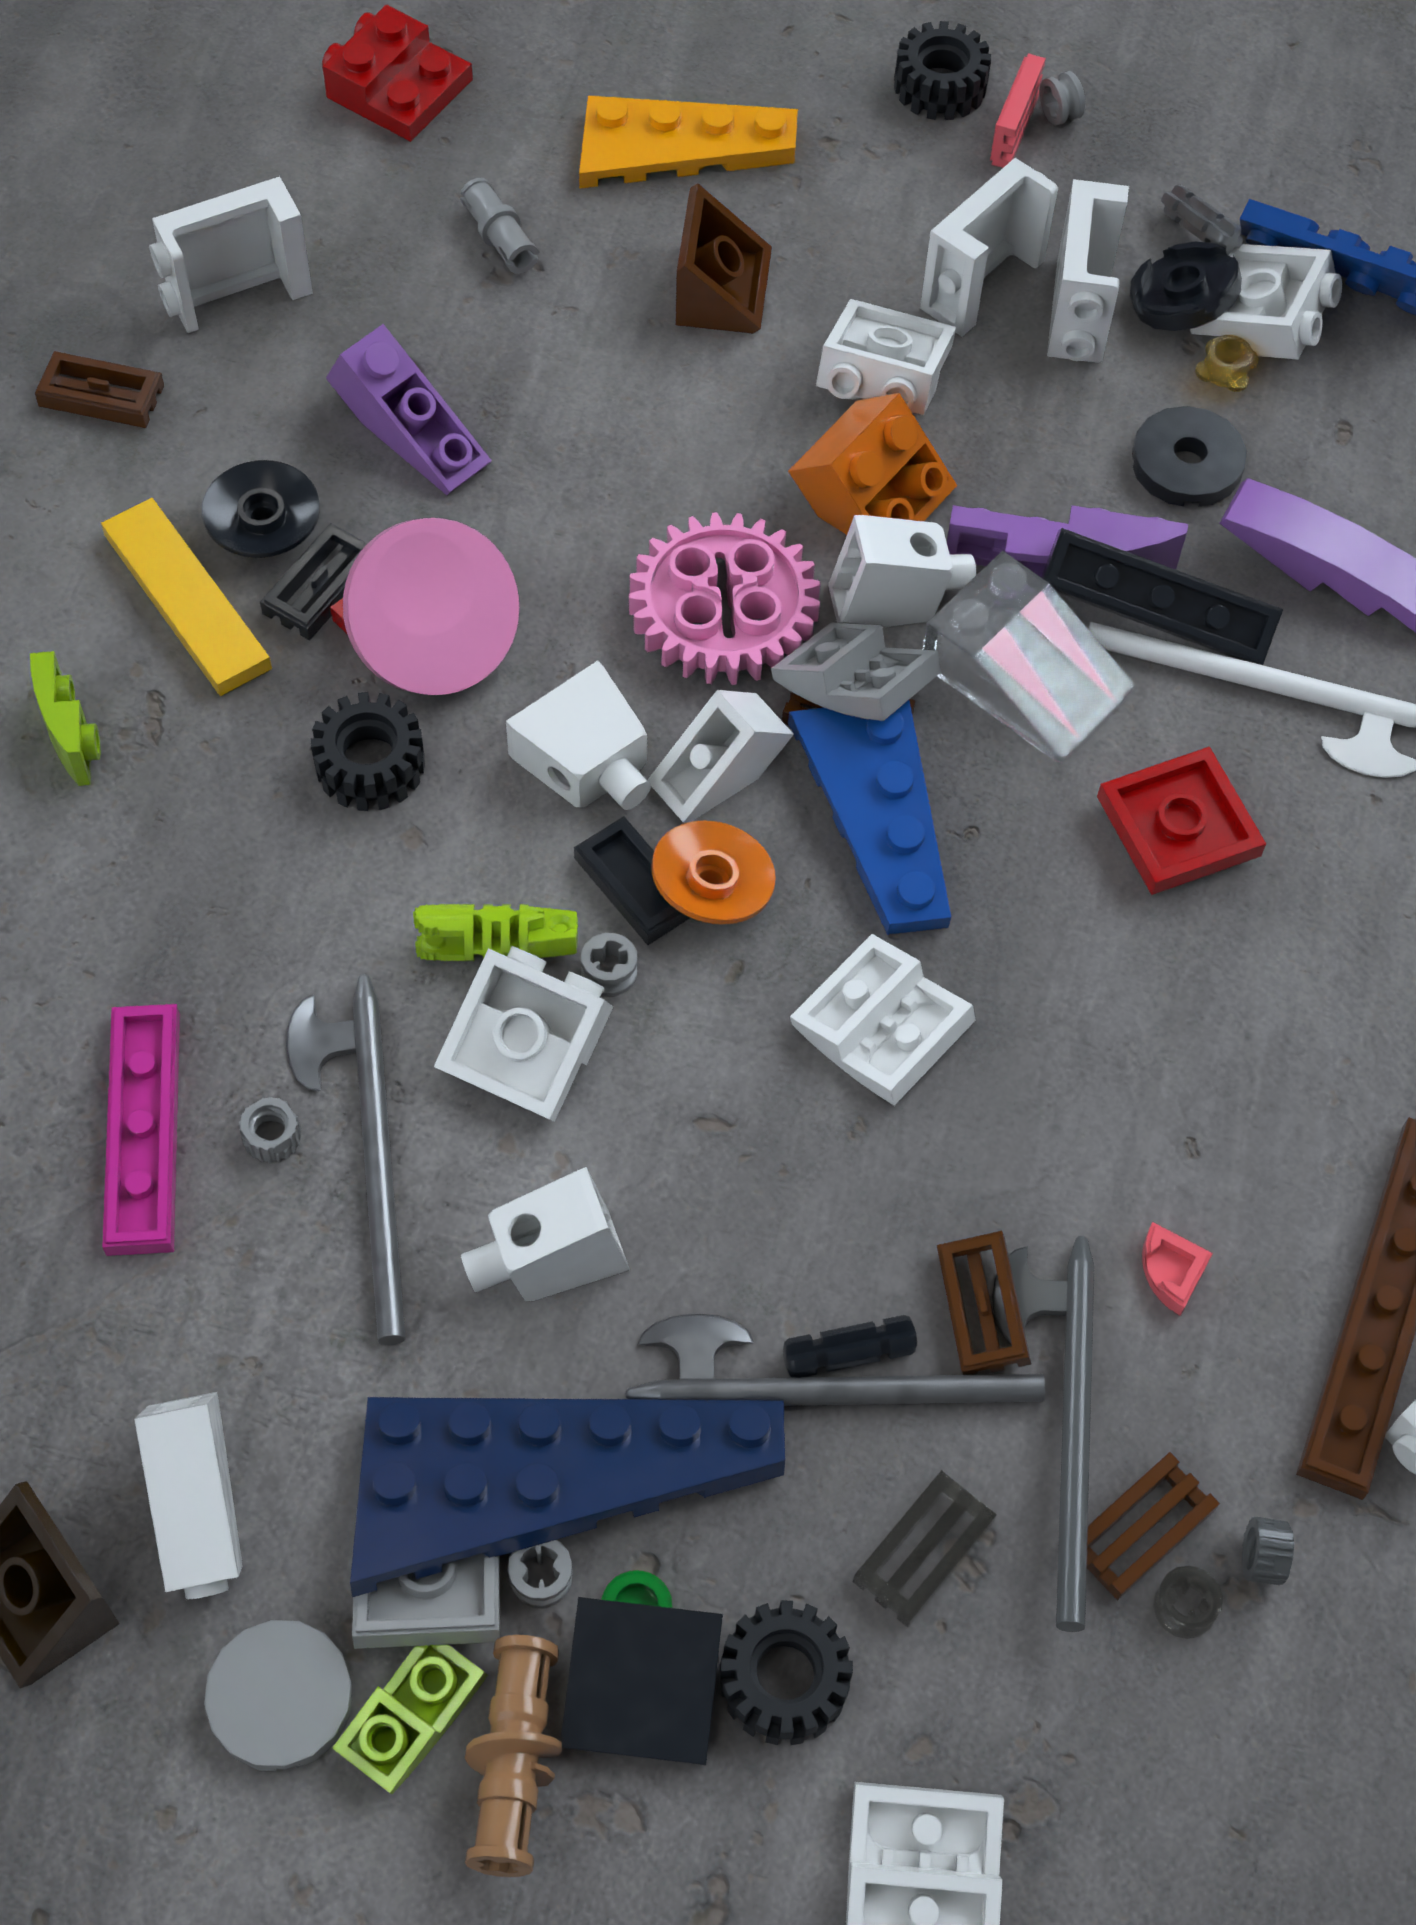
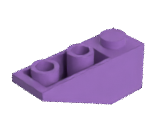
M384 324L339 355L326 377L327 381L365 427L445 495L453 492L490 464L492 460Z

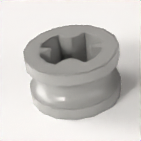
M1066 71L1060 73L1057 79L1048 77L1042 80L1039 88L1041 107L1045 117L1051 124L1056 126L1065 123L1067 117L1075 120L1083 116L1086 107L1084 90L1080 80L1073 72Z
M602 933L593 936L585 943L581 951V976L603 986L604 989L601 996H617L625 993L634 985L637 978V950L634 944L625 936L617 933ZM606 955L618 957V964H615L612 972L600 970V964L604 963Z
M554 1540L512 1552L509 1558L508 1574L513 1593L522 1603L536 1608H546L555 1605L567 1595L572 1585V1561L569 1551L560 1541ZM542 1556L555 1560L553 1563V1575L556 1581L553 1584L545 1587L542 1579L540 1580L539 1588L526 1584L528 1581V1569L525 1563L536 1557L538 1564H541Z

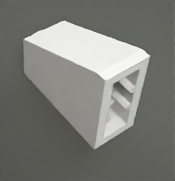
M214 1392L149 1405L134 1420L165 1592L184 1589L186 1599H197L227 1591L229 1589L227 1579L239 1577L243 1565L218 1394Z

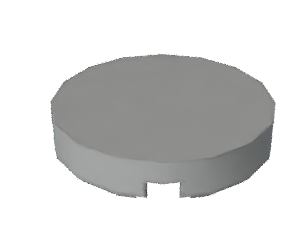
M270 1620L243 1630L221 1649L207 1675L204 1705L213 1734L234 1759L258 1771H277V1769H288L294 1766L298 1768L315 1762L338 1741L351 1715L352 1682L343 1654L324 1632L300 1621Z

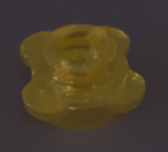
M1222 335L1208 341L1205 346L1207 355L1204 361L1196 365V376L1204 382L1212 381L1214 384L1227 387L1233 392L1245 390L1249 384V378L1247 377L1249 370L1255 368L1259 361L1257 353L1252 350L1247 341L1234 335Z

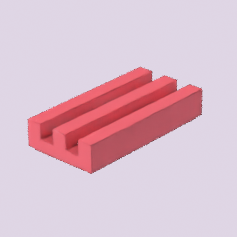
M1028 53L1027 57H1024L996 123L990 158L994 166L1004 168L1015 157L1039 99V87L1043 77L1041 73L1046 60L1044 57Z

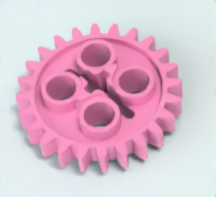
M712 513L710 526L702 527L699 521L691 516L689 517L688 532L686 533L669 525L667 527V543L655 538L649 540V555L638 554L636 573L630 574L629 614L634 615V633L645 634V650L647 652L662 648V666L667 667L677 660H681L683 662L682 677L688 678L697 668L705 669L707 684H712L718 671L726 672L731 685L737 684L739 671L747 670L756 681L761 680L762 664L766 663L771 668L784 659V653L789 655L801 646L802 640L807 641L813 636L814 622H818L820 581L813 579L814 562L802 561L803 546L795 544L785 548L786 531L783 529L771 536L765 535V520L763 519L757 521L751 529L743 527V517L740 513L735 515L731 525H723L718 513ZM716 558H722L725 561L727 600L731 608V631L733 638H727L723 633L721 591L717 587L718 567Z

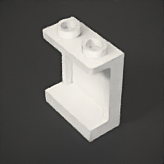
M1014 158L934 227L930 232L920 309L941 323L955 326V333L961 337L969 332L977 322L983 280L991 271L1010 255L1018 257L1033 268H1037L1044 262L1058 192L1057 185L1042 173L1035 171L1017 158Z
M280 177L152 218L157 243L149 245V249L159 276L161 278L165 277L166 282L158 284L159 293L169 317L179 315L187 333L199 330L195 306L278 278L282 280L292 300L313 294L301 214Z
M1073 179L1057 259L1047 351L1048 357L1095 363L1103 360L1119 290V279L1111 277V272L1127 206L1129 186Z

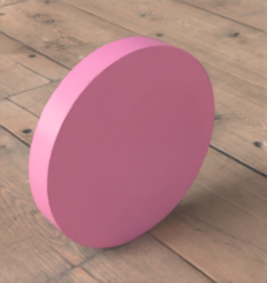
M423 518L405 521L384 530L362 549L355 559L345 583L343 617L349 640L355 652L367 668L377 677L407 692L424 695H446L465 690L479 683L502 662L516 634L519 620V595L509 564L502 553L487 537L457 521L441 518Z

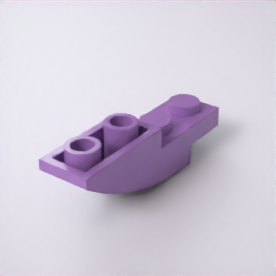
M953 505L947 546L950 555L971 554L976 565L1000 568L998 587L1027 591H1051L1038 585L1057 532L1061 528L1176 569L1187 535L1188 524L1167 521L1159 517H1142L1110 512L1102 508L1071 506L1068 523L1049 521L1041 517L1029 518L992 512L984 508H966Z

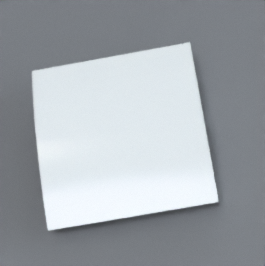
M873 934L790 1016L792 1025L820 1052L859 1083L894 1106L976 1021L972 1004L923 977L919 960Z
M854 1782L846 1925H1000L1002 1878L999 1876L1004 1797L997 1794Z

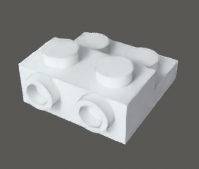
M1242 244L1240 248H1234L1228 256L1233 257L1234 255L1239 263L1242 277L1241 293L1230 309L1217 319L1190 329L1191 334L1242 338L1246 355L1298 360L1306 345L1315 346L1319 342L1323 327L1322 313L1325 307L1335 308L1341 298L1342 279L1340 274L1335 273L1331 250Z
M850 299L823 345L816 386L828 389L838 398L851 400L859 398L869 399L900 393L912 413L924 415L936 391L940 370L952 348L956 327Z
M511 946L508 955L505 956L488 948L434 1067L555 1122L581 1063L588 1064L613 1006L600 998L604 987L585 977L569 971L563 982L543 973L547 962L524 950Z

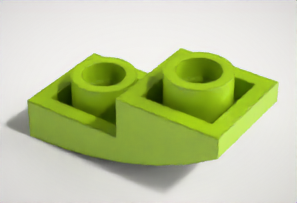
M55 652L30 653V669L34 692L57 756L78 786L91 785V761L100 760L101 756L97 724H87L80 701L75 698L71 674L62 675Z
M449 1644L415 1646L384 1689L379 1686L375 1689L332 1749L387 1792L393 1794L448 1730L483 1684L488 1674Z

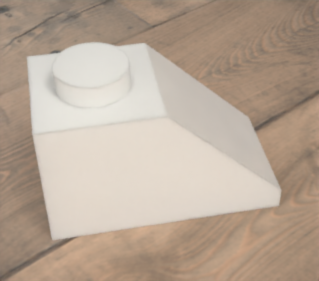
M717 690L647 781L683 823L692 822L758 780L794 734L757 693Z

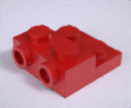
M387 4L376 15L370 12L364 13L356 23L354 36L344 45L339 43L330 45L322 60L326 97L410 142L473 80L472 63L431 43L428 25Z

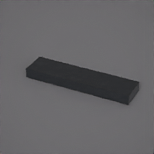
M1064 528L1059 529L1038 585L1231 657L1260 665L1264 664L1283 612L1282 608Z

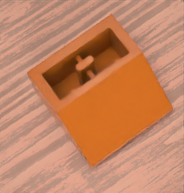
M900 393L856 401L788 470L816 515L846 535L854 515L925 521L957 487L953 477Z

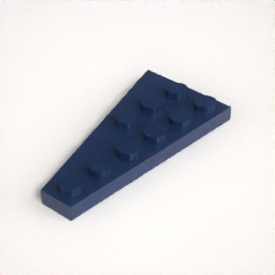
M368 1397L350 1578L352 1597L377 1591L378 1582L414 1573L416 1579L441 1573L442 1564L481 1553L489 1558L497 1557L596 1529L598 1520L632 1511L634 1518L659 1511V1503L693 1493H698L706 1498L783 1476L785 1470L784 1401Z

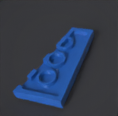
M1252 199L1248 200L1240 217L1241 234L1247 236L1245 240L1247 244L1331 250L1335 273L1347 278L1345 281L1346 285L1357 292L1369 296H1375L1377 291L1397 299L1396 305L1399 308L1416 315V263L1412 261L1413 255L1411 252L1389 246L1387 251H1381L1378 254L1369 251L1370 246L1361 239L1360 235L1339 229L1330 230L1328 236L1317 233L1320 227L1312 219Z
M908 700L884 721L850 716L827 708L789 711V727L796 741L800 740L809 759L808 767L817 786H821L833 811L832 818L841 837H845L856 859L858 874L887 935L949 928L951 912L910 701Z

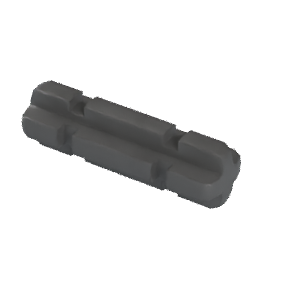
M1175 185L1171 192L1163 194L1161 202L1165 205L1164 213L1174 221L1179 222L1182 227L1201 241L1215 243L1226 248L1227 255L1234 248H1240L1243 242V238L1240 236L1241 227L1198 196H1194L1195 194L1182 185Z

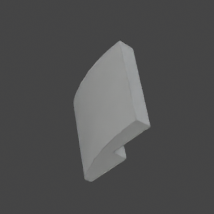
M833 622L829 623L771 668L773 680L812 703L842 714L879 721L887 719L941 673L937 650L885 647L882 625Z

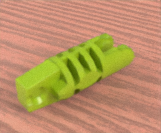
M475 904L419 905L413 911L415 929H418V932L421 933V936H417V941H415L417 957H420V959L433 961H475V955H482L484 959L488 948L507 956L511 946L539 958L574 955L577 953L578 918L576 911L529 906V904H520L519 910L511 909V904H502L501 906L483 904V908L480 910H475Z

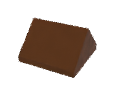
M698 183L692 186L689 191L676 276L675 325L753 334L761 329L772 246Z

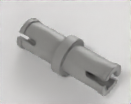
M475 178L466 183L461 189L460 194L464 197H460V201L477 221L478 233L487 245L495 246L511 272L521 274L529 271L538 261V257L535 254H539V250L521 229V220L512 206L502 203L487 179Z

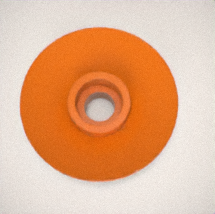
M703 820L676 826L660 839L652 858L653 880L663 898L682 914L705 923L723 925L746 921L766 907L774 891L776 881L775 869L767 851L751 835L726 823Z

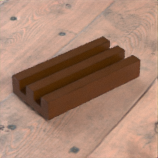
M54 351L36 389L35 396L39 407L147 428L150 421L148 411H154L157 404L155 395L156 393H162L164 382L161 372ZM59 374L87 379V381L62 377ZM109 384L133 388L141 391L137 392L109 386Z
M998 1231L937 1245L963 1375H978V1371L990 1369L991 1373L1005 1370L1004 1366L1017 1363L1018 1367L1031 1365L1003 1232ZM992 1250L1012 1343V1346L1000 1348L981 1252ZM967 1255L986 1348V1352L978 1354L973 1352L955 1257Z
M1171 1452L1088 1525L1087 1569L1117 1601L1205 1521L1220 1504L1211 1493L1206 1496L1198 1488L1200 1482L1191 1473L1187 1475L1183 1473L1178 1467L1180 1462ZM1166 1479L1173 1488L1101 1554L1097 1555L1090 1547ZM1185 1499L1193 1509L1118 1577L1109 1567Z

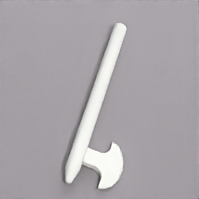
M1090 622L1084 645L1363 715L1359 733L1355 737L1339 739L1321 736L1322 746L1329 756L1344 767L1369 776L1382 778L1402 777L1416 771V759L1397 752L1390 741L1393 723L1416 728V704Z

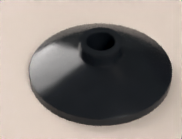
M271 460L250 461L226 470L209 486L202 503L203 522L210 537L225 550L252 558L272 557L294 549L312 533L320 514L319 497L312 481L297 468Z

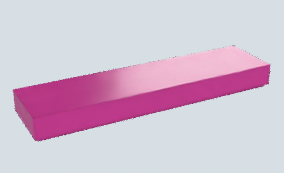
M177 1004L112 1007L102 1243L106 1256L174 1252L180 1013Z

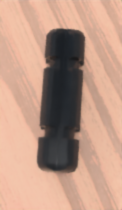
M901 1315L883 1319V1325L878 1327L871 1321L820 1332L821 1338L815 1340L812 1339L810 1334L788 1338L784 1342L783 1357L790 1377L801 1378L816 1375L817 1368L825 1366L826 1371L830 1372L879 1362L880 1355L887 1354L890 1359L912 1355L916 1351L917 1335L911 1318Z

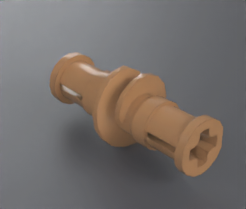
M508 1635L498 1638L494 1643L493 1655L499 1660L495 1696L490 1700L488 1714L491 1725L490 1733L474 1738L466 1745V1762L472 1769L484 1775V1778L480 1782L477 1804L480 1810L475 1846L466 1851L465 1864L467 1867L486 1875L521 1877L530 1874L534 1866V1857L528 1853L532 1813L537 1810L538 1787L548 1786L555 1778V1773L548 1767L538 1764L539 1758L555 1757L560 1755L562 1751L561 1741L542 1734L547 1725L549 1710L546 1702L550 1667L558 1662L559 1649L553 1642L540 1637Z

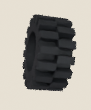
M940 21L939 29H934L931 22L922 24L921 32L914 27L908 31V37H903L899 42L894 90L895 94L900 93L899 101L903 106L911 103V112L919 115L925 109L928 110L927 119L936 120V113H944L945 120H954L955 111H958L961 117H965L970 114L971 107L977 110L982 103V98L986 96L991 66V54H988L989 45L986 41L980 42L981 35L975 30L966 35V26L959 23L955 30L948 29L949 21ZM945 68L955 73H938L930 69Z
M369 692L358 693L359 703L351 705L348 696L342 697L337 700L339 712L334 711L328 706L321 712L323 723L315 721L312 728L314 738H311V750L318 781L322 782L323 791L329 797L336 793L338 804L348 808L352 798L356 799L358 811H368L369 801L373 800L378 801L379 810L390 808L388 797L394 795L399 803L408 798L406 785L416 790L420 784L419 773H424V748L418 719L414 712L408 715L407 705L400 700L391 708L390 696L379 693L377 702L373 703L370 702ZM377 739L389 743L392 747L391 753L386 758L372 764L354 763L345 757L346 750L351 745L362 740Z
M781 1600L779 1608L770 1609L768 1603L758 1606L754 1616L748 1618L745 1614L736 1623L735 1632L733 1635H728L724 1644L720 1666V1690L722 1697H725L727 1700V1711L733 1720L738 1717L744 1723L743 1730L752 1737H754L756 1732L765 1735V1743L778 1745L779 1739H790V1745L803 1743L804 1738L808 1735L813 1734L814 1738L818 1737L826 1731L827 1725L831 1721H836L842 1712L843 1705L848 1696L853 1674V1661H849L848 1658L849 1644L845 1636L839 1638L836 1634L837 1624L829 1616L825 1621L816 1616L818 1608L809 1604L805 1605L804 1611L793 1609V1601ZM782 1646L795 1648L805 1654L811 1662L814 1671V1681L809 1690L800 1697L790 1700L779 1699L767 1693L760 1684L757 1675V1666L761 1658L771 1649Z

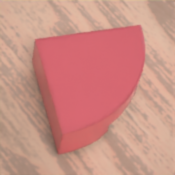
M1152 1222L1145 1237L1142 1251L1143 1269L1149 1286L1166 1307L1181 1316L1213 1253Z

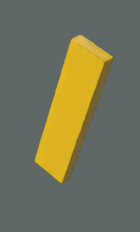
M153 498L101 523L106 539L219 696L272 669L269 655Z

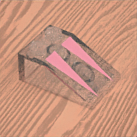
M1003 550L927 622L923 650L938 651L941 673L937 676L1059 765L1134 688V683L1050 583Z

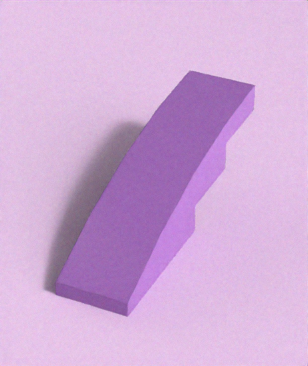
M1249 478L1241 483L1219 524L1308 591H1312L1321 583H1325L1367 616L1382 607L1416 633V558L1365 528L1305 499Z

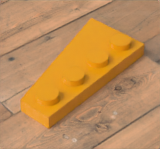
M588 96L579 169V189L598 187V179L623 176L624 183L646 181V173L676 170L677 177L699 175V170L704 167L722 164L727 171L793 164L795 161L798 109Z

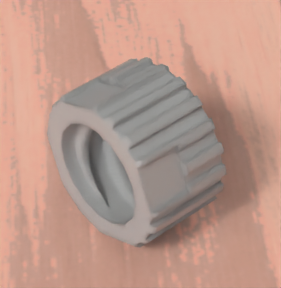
M273 1097L262 1098L251 1106L246 1107L244 1113H242L241 1121H239V1132L247 1153L250 1152L254 1159L257 1158L261 1162L272 1163L277 1161L278 1163L281 1159H288L291 1153L296 1152L295 1149L300 1144L301 1127L298 1116L293 1113L287 1101ZM268 1121L278 1122L285 1127L283 1134L279 1138L270 1141L259 1137L256 1134V1129L259 1125Z

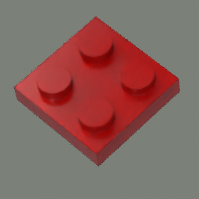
M1210 746L1100 784L1097 798L1151 895L1261 857L1266 842Z

